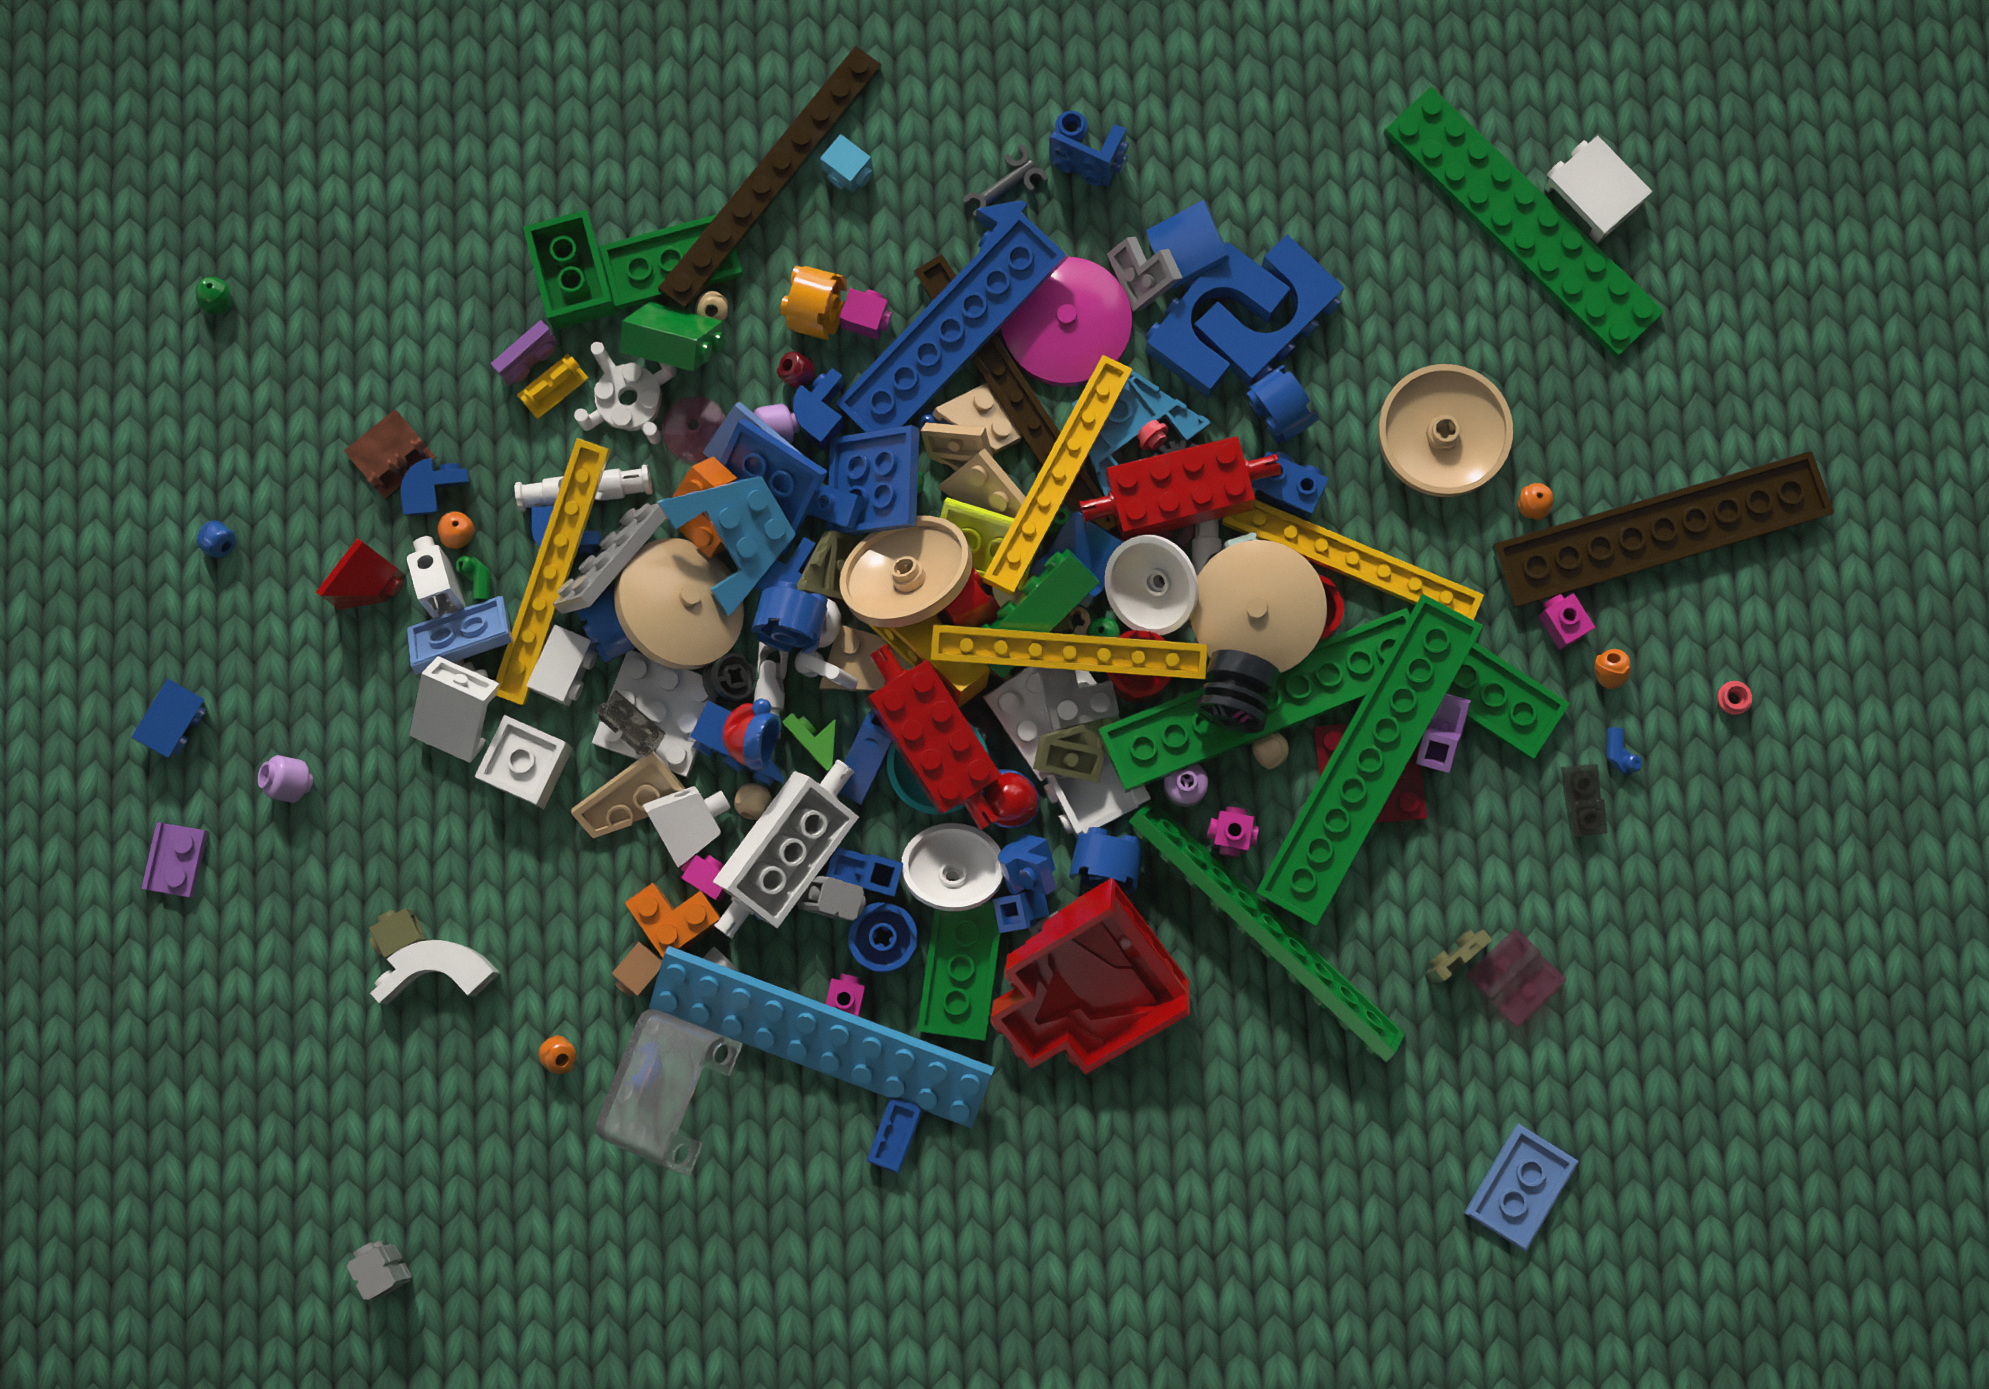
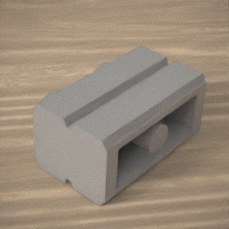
M816 876L799 898L797 905L801 910L817 913L821 916L853 921L857 918V915H861L864 909L865 896H863L864 891L861 886L831 877Z
M381 1240L374 1244L372 1242L354 1251L355 1259L349 1261L346 1266L353 1280H358L356 1286L364 1300L385 1296L410 1282L412 1278L406 1264L400 1262L403 1258L396 1245H383Z

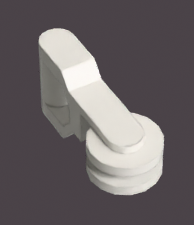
M801 650L796 656V670L807 677L812 678L819 674L850 690L856 688L858 684L856 677L825 662L823 656L817 651L801 653Z

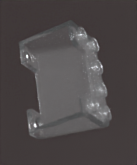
M658 1009L646 1010L636 1022L597 1118L595 1128L598 1137L603 1141L660 1166L690 1177L703 1143L679 1135L677 1132L703 1068L705 1067L730 1076L743 1043ZM726 1045L728 1048L727 1058L722 1063L717 1064L715 1053L720 1046ZM686 1145L688 1148L687 1158L679 1164L675 1162V1153L679 1147Z

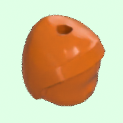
M1533 483L1524 487L1518 499L1519 512L1524 517L1535 519L1536 521L1544 519L1550 513L1554 503L1551 489L1542 483Z
M449 512L439 521L438 535L441 543L447 548H462L474 536V524L463 513Z
M1609 649L1596 657L1594 672L1599 683L1607 689H1615L1623 686L1628 681L1632 671L1630 658L1624 651Z
M556 1035L541 1044L538 1057L541 1064L548 1071L564 1074L574 1068L577 1054L573 1045L566 1038Z

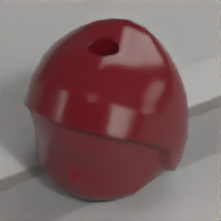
M792 351L786 353L781 358L777 374L784 383L793 388H799L800 385L806 388L814 379L815 369L811 358Z

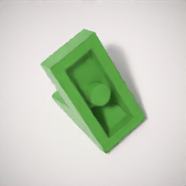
M791 713L782 721L785 728L828 773L836 761L838 731L836 720H833L814 737L812 734L817 730L804 716L798 720Z

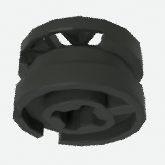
M730 653L720 657L713 665L710 664L705 667L702 675L703 687L706 694L713 701L720 704H730L748 697L753 692L754 682H757L756 671L753 664L750 665L745 660V656L738 653Z

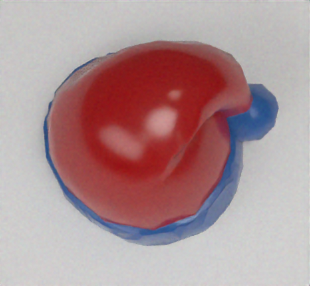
M763 698L756 700L753 704L744 703L734 709L727 717L722 731L723 744L731 757L753 770H765L767 768L781 728L780 717L770 713L771 704Z
M1011 769L998 770L1001 777L985 786L982 792L983 797L995 816L998 817L993 823L1004 828H1019L1028 824L1036 816L1039 809V795L1034 784L1018 771Z

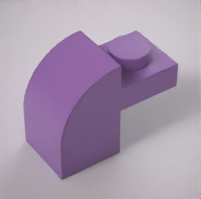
M1450 694L1445 695L1427 730L1424 732L1416 764L1450 773L1459 749L1471 700Z

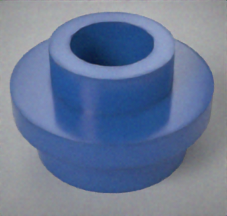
M1066 111L1056 120L1055 131L1072 140L1079 142L1087 133V121L1079 112ZM1073 124L1077 127V130L1068 132L1065 127Z

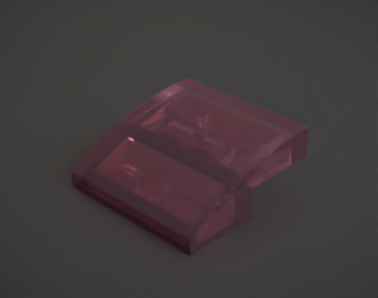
M1516 928L1467 974V977L1477 989L1517 1029L1566 983V978L1542 957L1541 951Z

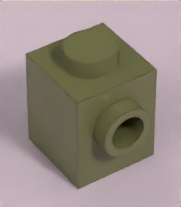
M404 908L397 913L395 910L385 912L376 918L377 923L369 927L373 935L369 939L371 946L378 956L383 955L386 959L410 944L429 940L414 910Z

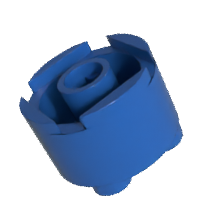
M1281 365L1250 386L1249 392L1246 393L1250 400L1248 404L1258 418L1263 415L1265 416V422L1268 425L1266 429L1276 444L1282 441L1287 443L1320 420L1316 409L1310 412L1306 405L1311 400L1290 371L1285 372L1284 365Z
M779 581L777 587L763 590L751 629L752 634L757 631V639L761 643L777 650L791 652L792 647L802 648L801 653L816 651L828 611V599L820 594H809L797 590V585L788 581Z
M615 584L607 586L590 607L576 610L582 621H588L583 627L591 643H600L596 648L605 664L636 648L624 633L616 615L614 605Z
M1088 827L1086 834H1080L1077 837L1069 878L1074 880L1078 875L1081 877L1080 884L1095 888L1108 879L1113 878L1118 886L1127 887L1126 893L1136 892L1145 852L1141 847L1142 840L1130 835H1122L1121 838L1108 836V831L1105 829Z
M878 902L864 907L861 915H857V918L852 921L849 929L848 943L853 956L863 967L875 973L890 974L905 968L913 960L918 950L919 934L912 917L907 911L891 903ZM881 930L886 934L893 933V936L889 938L891 944L886 947L882 943L878 945L875 943L879 939L877 933Z

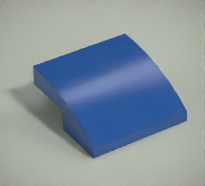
M1204 199L1146 230L1154 254L1160 250L1169 249L1180 271L1182 279L1170 288L1171 290L1230 259L1223 238L1215 226L1211 211Z

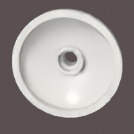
M1155 535L1133 537L1115 549L1106 566L1105 590L1108 601L1118 618L1131 629L1151 631L1158 635H1165L1182 627L1192 616L1199 595L1197 575L1184 551L1168 539ZM1159 575L1163 577L1165 585L1160 582Z
M958 823L939 824L923 830L908 843L902 856V877L911 894L930 907L945 911L972 909L988 901L1001 886L1004 877L998 859L1001 850L989 835L975 827Z

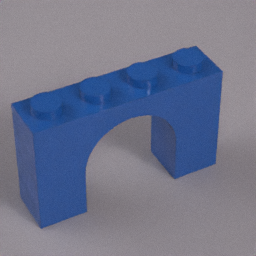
M1288 234L1264 256L1261 266L1290 287L1289 296L1294 305V318L1287 326L1271 333L1252 331L1240 323L1219 302L1208 310L1194 325L1193 331L1197 338L1230 363L1229 369L1248 387L1256 380L1259 381L1274 370L1271 366L1279 358L1282 361L1287 359L1297 347L1294 343L1302 335L1308 338L1320 325L1317 321L1325 313L1328 316L1333 314L1343 302L1340 298L1344 287Z
M1226 242L1225 247L1230 259L1189 280L1185 286L1186 294L1181 300L1176 297L1165 311V314L1168 315L1161 325L1156 322L1145 336V339L1148 340L1145 352L1207 398L1210 397L1228 374L1230 363L1197 338L1191 324V316L1202 303L1210 299L1228 298L1237 301L1268 323L1286 301L1290 291V287L1228 242Z

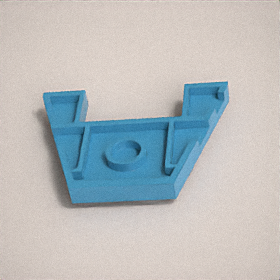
M1132 370L1129 380L1089 453L1103 496H1108L1109 492L1105 480L1106 468L1118 465L1112 456L1135 440L1138 432L1148 422L1152 420L1159 422L1166 418L1183 441L1188 443L1210 426L1209 420L1202 415H1197L1188 409L1187 405L1178 399L1174 400L1159 390L1158 386ZM1078 400L1072 403V409H1074Z
M761 476L687 493L682 496L666 498L657 502L673 529L681 527L703 512L706 514L738 567L737 572L710 588L724 614L728 616L736 610L796 535Z

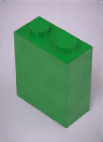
M649 302L622 321L620 352L694 372L722 350L725 340L724 333H721L723 321Z

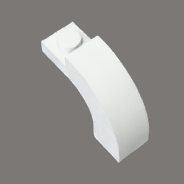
M442 940L421 941L398 950L387 959L396 970L393 972L388 970L382 974L375 982L377 987L370 994L378 1003L388 1005L419 976L429 972H443L451 977L468 996L475 997L500 972L484 956L466 946Z

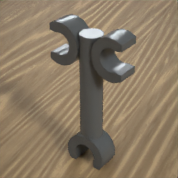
M1020 144L1018 145V152L1022 155L1020 160H1013L1008 153L1004 155L1006 166L1013 171L981 194L972 192L965 195L963 205L967 207L975 202L980 205L979 208L986 207V205L1023 179L1025 190L1032 195L1035 193V188L1030 181L1033 178H1038L1046 185L1048 184L1047 173L1041 168H1036L1029 159L1028 149ZM976 210L973 212L975 220H977Z

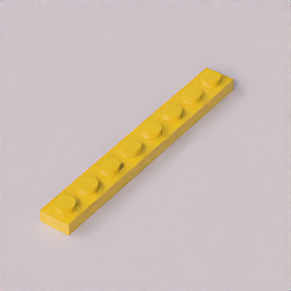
M1102 355L983 576L984 583L1014 596L1129 380L1132 368Z
M576 438L511 632L513 642L507 644L495 682L499 683L496 694L498 697L521 705H525L531 689L526 685L545 647L557 613L553 603L560 596L558 590L568 580L611 449Z
M1255 500L1251 511L1224 517L1222 525L1244 534L1254 532L1257 534L1256 539L1283 544L1301 554L1308 561L1414 605L1417 604L1423 593L1474 620L1484 594L1258 500Z
M933 624L930 659L1205 679L1208 645Z

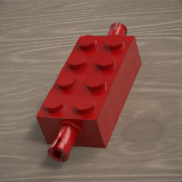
M1235 436L1106 468L1105 479L1109 491L1108 496L1080 501L1079 506L1083 514L1082 519L1086 523L1090 520L1113 515L1116 518L1121 539L1127 541L1141 535H1153L1251 511L1255 502V495L1251 485L1252 481L1281 475L1280 463H1276L1278 461L1276 454L1247 461L1246 458L1244 459L1239 438Z
M888 644L871 653L869 657L872 658L884 677L885 682L883 684L885 686L869 695L866 701L937 813L943 814L957 804H964L979 830L996 821L998 817L995 816L983 797L982 792L984 790L982 788L1001 777V774L928 659L908 671L907 669H902Z

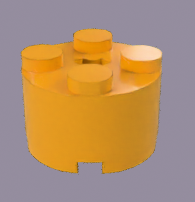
M795 266L791 274L792 286L789 296L785 295L782 299L780 314L786 316V326L790 331L830 340L828 334L834 335L840 325L839 317L845 301L840 300L841 290L847 292V280L845 276L808 266Z

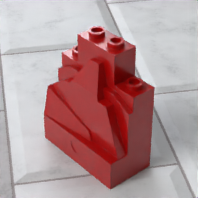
M1110 878L1078 897L1046 920L1040 933L1026 940L1023 946L1007 955L1005 976L1014 989L993 1001L991 1022L995 1030L999 1034H1004L1010 1041L1011 1048L1016 1057L1020 1060L1024 1059L1031 1069L1065 1050L1070 1063L1074 1066L1078 1065L1086 1075L1190 1015V980L1115 880Z

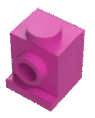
M694 855L683 864L681 869L685 872L681 877L683 880L719 903L726 894L723 889L713 882L724 867V864L710 855H707L705 859Z
M840 974L839 980L831 978L826 1005L860 1017L867 987L859 985V977ZM844 992L849 993L851 996L850 1003L845 1006L840 1005L838 1002L839 995Z

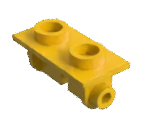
M566 354L519 392L517 396L532 414L539 419L589 378L575 359Z

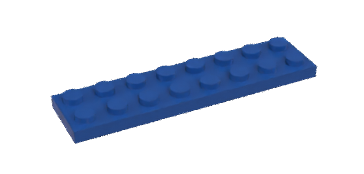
M1018 211L835 403L865 432L907 426L1068 259L1067 255L1022 212Z

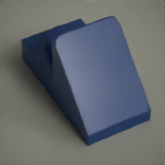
M1020 200L981 207L976 210L977 221L992 230H987L978 245L980 251L1018 211L1027 216L1026 202Z

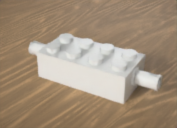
M836 760L820 784L809 776L796 771L793 772L713 880L716 885L732 896L731 900L733 901L720 920L715 923L714 926L718 930H721L722 933L732 939L749 914H755L776 928L780 926L859 818V816L841 803L837 797V794L851 775L855 773L851 768L848 769L849 766L840 760Z

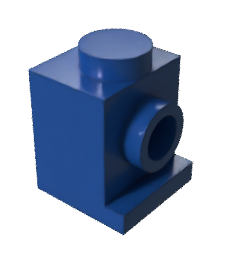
M1030 890L993 899L1000 933L1030 928L1037 925L1036 918L1049 915L1045 894Z

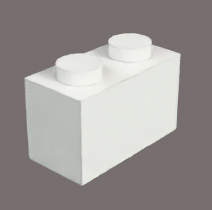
M554 625L526 686L533 692L569 707L572 700L576 701L581 695L584 687V682L581 680L586 669L591 670L597 660L598 652L595 651L597 645L592 644L590 639Z

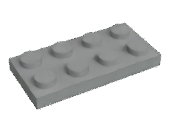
M647 503L640 509L635 510L632 508L623 515L619 521L622 524L616 532L612 531L606 535L599 543L600 551L595 556H589L581 563L578 568L581 571L574 580H568L558 590L560 596L553 603V606L561 614L590 607L666 519L657 503L653 505Z

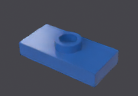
M821 484L807 515L854 529L864 497Z
M890 1097L866 1162L899 1174L923 1109L902 1099Z

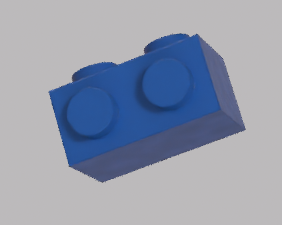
M1267 451L1265 457L1271 456L1273 453ZM1275 451L1274 454L1278 457L1276 463H1280L1281 475L1254 480L1252 488L1255 498L1309 522L1328 478L1323 476V472L1320 469L1311 465L1302 467L1293 463V459L1287 454Z
M167 679L134 731L131 739L167 759L171 753L178 756L188 740L187 737L183 736L189 724L196 727L206 711L205 708L201 707L204 699Z

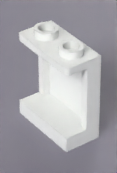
M1596 136L1590 143H1587L1585 140L1582 141L1571 152L1572 158L1564 164L1560 161L1547 173L1549 180L1544 189L1548 193L1555 189L1593 228L1589 236L1596 244H1599L1646 202L1652 190L1599 136Z
M438 656L421 674L409 736L470 763L485 745V739L481 738V732L487 705L496 696L499 683Z
M1105 753L1099 783L1050 773L1046 775L1048 784L1043 786L1052 804L1058 802L1064 813L1059 816V819L1067 834L1073 832L1076 839L1078 835L1086 834L1088 827L1100 828L1148 804L1151 799L1145 786L1124 793L1107 753Z

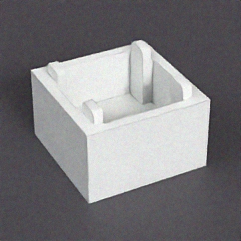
M504 715L475 777L490 786L544 809L573 748L558 738Z

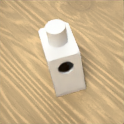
M430 536L416 539L413 542L415 553L407 556V562L419 602L433 619L466 608L452 564L439 545L434 544L433 538Z
M695 786L643 805L677 867L683 865L720 835L721 831L714 817L731 808L722 791L703 800Z

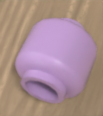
M774 404L758 407L754 411L757 417L788 443L791 444L793 442L794 433L799 432V424L795 414L790 413L786 405Z
M276 755L269 761L264 762L258 774V785L262 788L266 797L290 803L299 801L304 794L311 790L313 784V777L309 774V768L304 761Z
M1194 765L1165 777L1163 789L1170 802L1177 806L1189 807L1196 805L1202 800L1208 790L1209 781L1204 769L1200 765ZM1193 782V785L1188 787V783Z

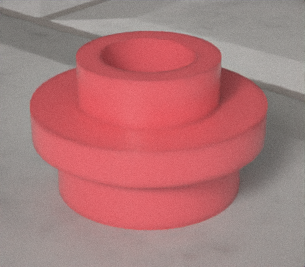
M1157 420L1148 422L1137 434V438L1140 441L1139 446L1143 450L1150 448L1152 450L1158 449L1167 440L1168 427L1164 423L1160 424Z
M1730 681L1719 689L1717 702L1724 712L1731 715H1739L1747 711L1751 706L1752 694L1744 683ZM1730 693H1735L1738 696L1739 701L1737 704L1729 701Z

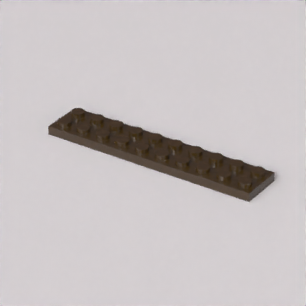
M1809 451L1494 543L1492 548L1512 607L1515 609L1553 598L1559 594L1563 595L1829 517L1834 514V510L1813 452Z

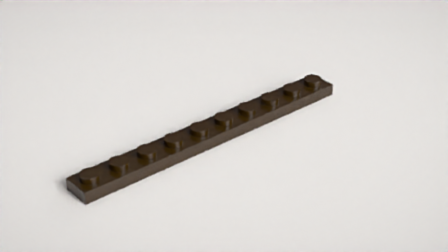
M857 46L851 50L658 287L659 293L686 311L880 72L881 63Z
M942 254L914 270L915 277L931 301L956 277V274ZM994 335L973 356L971 361L1022 435V439L1040 466L1043 467L1060 435V431L997 336ZM1083 466L1064 500L1071 513L1074 511L1081 513L1080 501L1103 497ZM1113 515L1093 520L1110 532L1118 527L1116 518Z

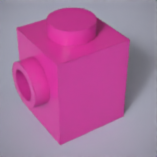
M850 288L839 319L842 329L879 340L882 330L887 332L890 326L892 312H889L888 300L884 299L882 294L873 290H866L864 293Z
M1574 593L1566 598L1559 594L1544 603L1546 609L1538 616L1559 650L1584 637L1595 628Z

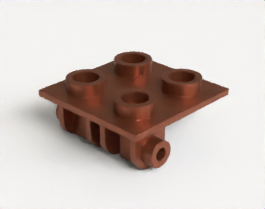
M396 409L344 450L365 475L369 483L385 500L401 488L403 477L411 466L427 458H432L433 461L437 459Z

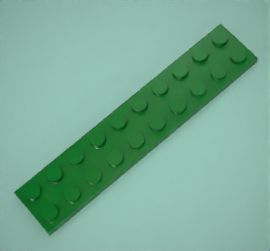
M1432 86L1385 128L1383 134L1615 359L1665 312Z
M1422 593L1256 893L1309 923L1318 926L1484 625Z
M1404 608L1318 642L1313 651L1301 663L1280 674L1274 697L1267 700L1271 707L1269 714L1266 716L1267 721L1264 730L1259 733H1241L1227 730L1201 718L1195 711L1198 698L1201 697V689L1099 728L1098 735L1124 793L1364 699L1410 616L1408 609Z
M1155 799L1137 811L1129 820L1134 826L1135 834L1143 841H1150L1158 848L1160 857L1169 865H1176L1184 873V879L1195 889L1204 891L1210 897L1209 902L1221 913L1226 912L1235 920L1236 928L1247 937L1252 936L1261 945L1260 949L1266 957L1272 961L1277 960L1287 969L1286 974L1298 985L1303 984L1312 993L1313 1000L1323 1009L1329 1008L1338 1017L1337 1021L1343 1029L1349 1033L1354 1032L1364 1041L1363 1045L1366 1050L1376 1058L1381 1057L1387 1062L1396 1053L1406 1033Z

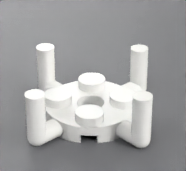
M594 342L591 345V352L605 374L594 388L597 410L588 414L585 409H578L574 414L580 427L585 431H589L605 421L614 428L628 431L642 429L650 443L658 444L661 441V434L653 421L657 417L661 405L662 392L660 386L676 376V367L659 363L662 369L652 374L636 363L615 366L603 344ZM627 390L635 391L638 395L635 403L632 405L621 404L620 396L623 392Z

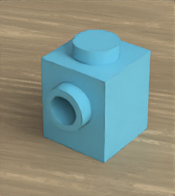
M841 134L820 158L822 171L828 174V180L839 189L845 187L853 193L858 186H865L872 177L871 157Z

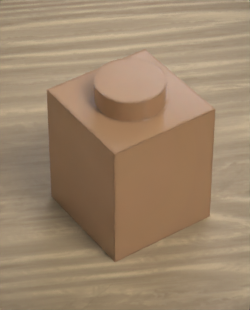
M638 942L612 972L619 979L615 985L629 997L634 993L637 996L643 997L657 981L662 959L645 944Z

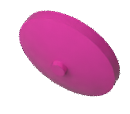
M1068 257L1001 327V334L1010 357L1027 375L1042 383L1053 386H1079L1088 383L1102 355L1119 362L1129 343L1132 328V312L1126 292L1110 272L1089 260Z

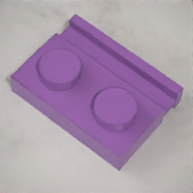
M540 320L491 362V365L500 378L510 386L514 382L522 381L529 374L530 368L539 360L544 361L550 357L558 342L550 332V329Z
M156 822L141 889L194 898L209 832Z

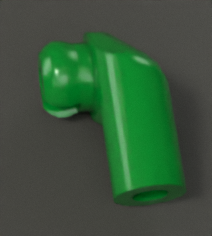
M1059 509L1044 539L1049 537L1054 539L1057 537L1063 525L1070 518L1066 509Z
M474 556L460 557L456 562V569L473 582V600L479 602L489 600L491 582L489 568Z

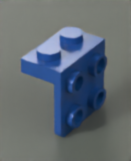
M1114 124L1100 152L1057 132H1052L1049 138V159L1053 162V166L1062 172L1069 173L1072 171L1081 175L1083 180L1091 185L1099 186L1101 184L1108 188L1115 173L1121 174L1128 159V155H1125L1129 143L1126 142V129Z
M1074 511L1069 515V520L1063 525L1047 554L1036 562L1031 572L1039 577L1047 569L1045 564L1051 556L1058 551L1062 554L1068 548L1099 581V584L1076 605L1088 608L1098 600L1105 588V570L1109 558L1115 549L1125 541L1093 520L1084 523L1082 519L1083 514Z

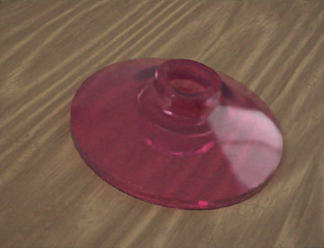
M695 396L679 400L670 407L663 419L662 435L665 444L673 454L681 459L688 461L708 459L703 454V451L726 416L715 402L707 398ZM691 421L699 422V427L696 430L688 429V424Z

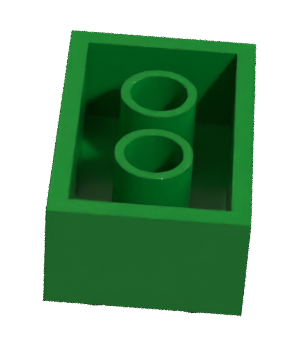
M587 210L523 227L545 314L554 331L617 314L595 227Z

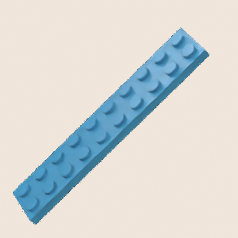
M668 946L664 953L649 1008L883 1096L899 1098L920 1106L923 1111L971 1129L995 1068Z

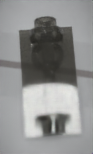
M617 690L613 692L607 704L603 702L595 711L599 716L598 720L608 726L614 733L620 730L624 732L621 739L631 746L638 755L643 754L647 757L653 750L656 752L666 735L661 728Z

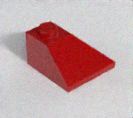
M357 538L316 593L339 610L386 602L389 597H394L401 590L404 583L403 579L406 575Z

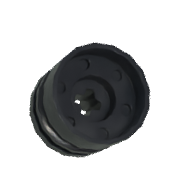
M1217 650L1211 655L1205 675L1208 683L1202 685L1201 697L1198 698L1195 711L1201 718L1218 727L1241 733H1259L1264 730L1267 721L1266 716L1269 714L1271 707L1267 700L1274 697L1281 673L1276 666L1259 656L1237 650Z

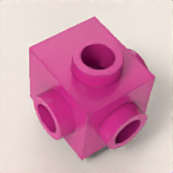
M1227 807L1226 811H1220L1216 819H1210L1207 838L1213 839L1211 849L1219 850V855L1239 858L1240 854L1245 855L1249 850V846L1255 847L1257 841L1258 826H1253L1254 816L1246 815L1247 810L1237 807ZM1230 825L1239 826L1241 830L1240 835L1231 836L1228 832V827Z

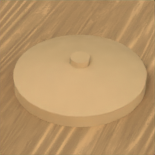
M1430 365L1408 374L1391 390L1380 411L1377 427L1378 442L1386 464L1395 476L1407 486L1431 496H1460L1485 485L1504 464L1513 440L1512 416L1501 392L1480 373L1459 365Z
M916 516V527L870 533L852 550L841 571V594L852 614L867 624L892 628L918 623L940 612L962 591L972 570L971 548L962 531L950 521L934 516Z
M663 538L643 545L618 573L615 581L614 605L624 633L632 644L646 657L673 669L693 670L703 668L725 655L733 647L740 635L743 625L744 607L742 601L729 616L724 614L710 588L732 575V573L716 555L708 558L689 540Z
M1267 540L1240 542L1216 554L1203 567L1197 577L1199 595L1196 608L1190 620L1198 643L1208 645L1207 655L1210 658L1212 653L1217 650L1243 651L1269 661L1278 668L1280 673H1283L1301 663L1317 645L1323 633L1327 617L1325 590L1313 566L1292 548Z

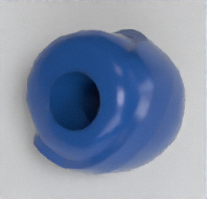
M216 520L205 523L199 530L196 539L198 547L204 553L216 558L224 557L230 553L237 542L235 533L222 522Z

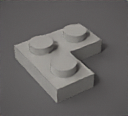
M1136 237L1125 238L1107 253L1116 276L1126 292L1133 312L1142 311L1182 279L1169 249L1160 250L1150 259L1146 260Z
M1038 667L1052 730L1119 715L1112 681L1079 688L1075 670Z

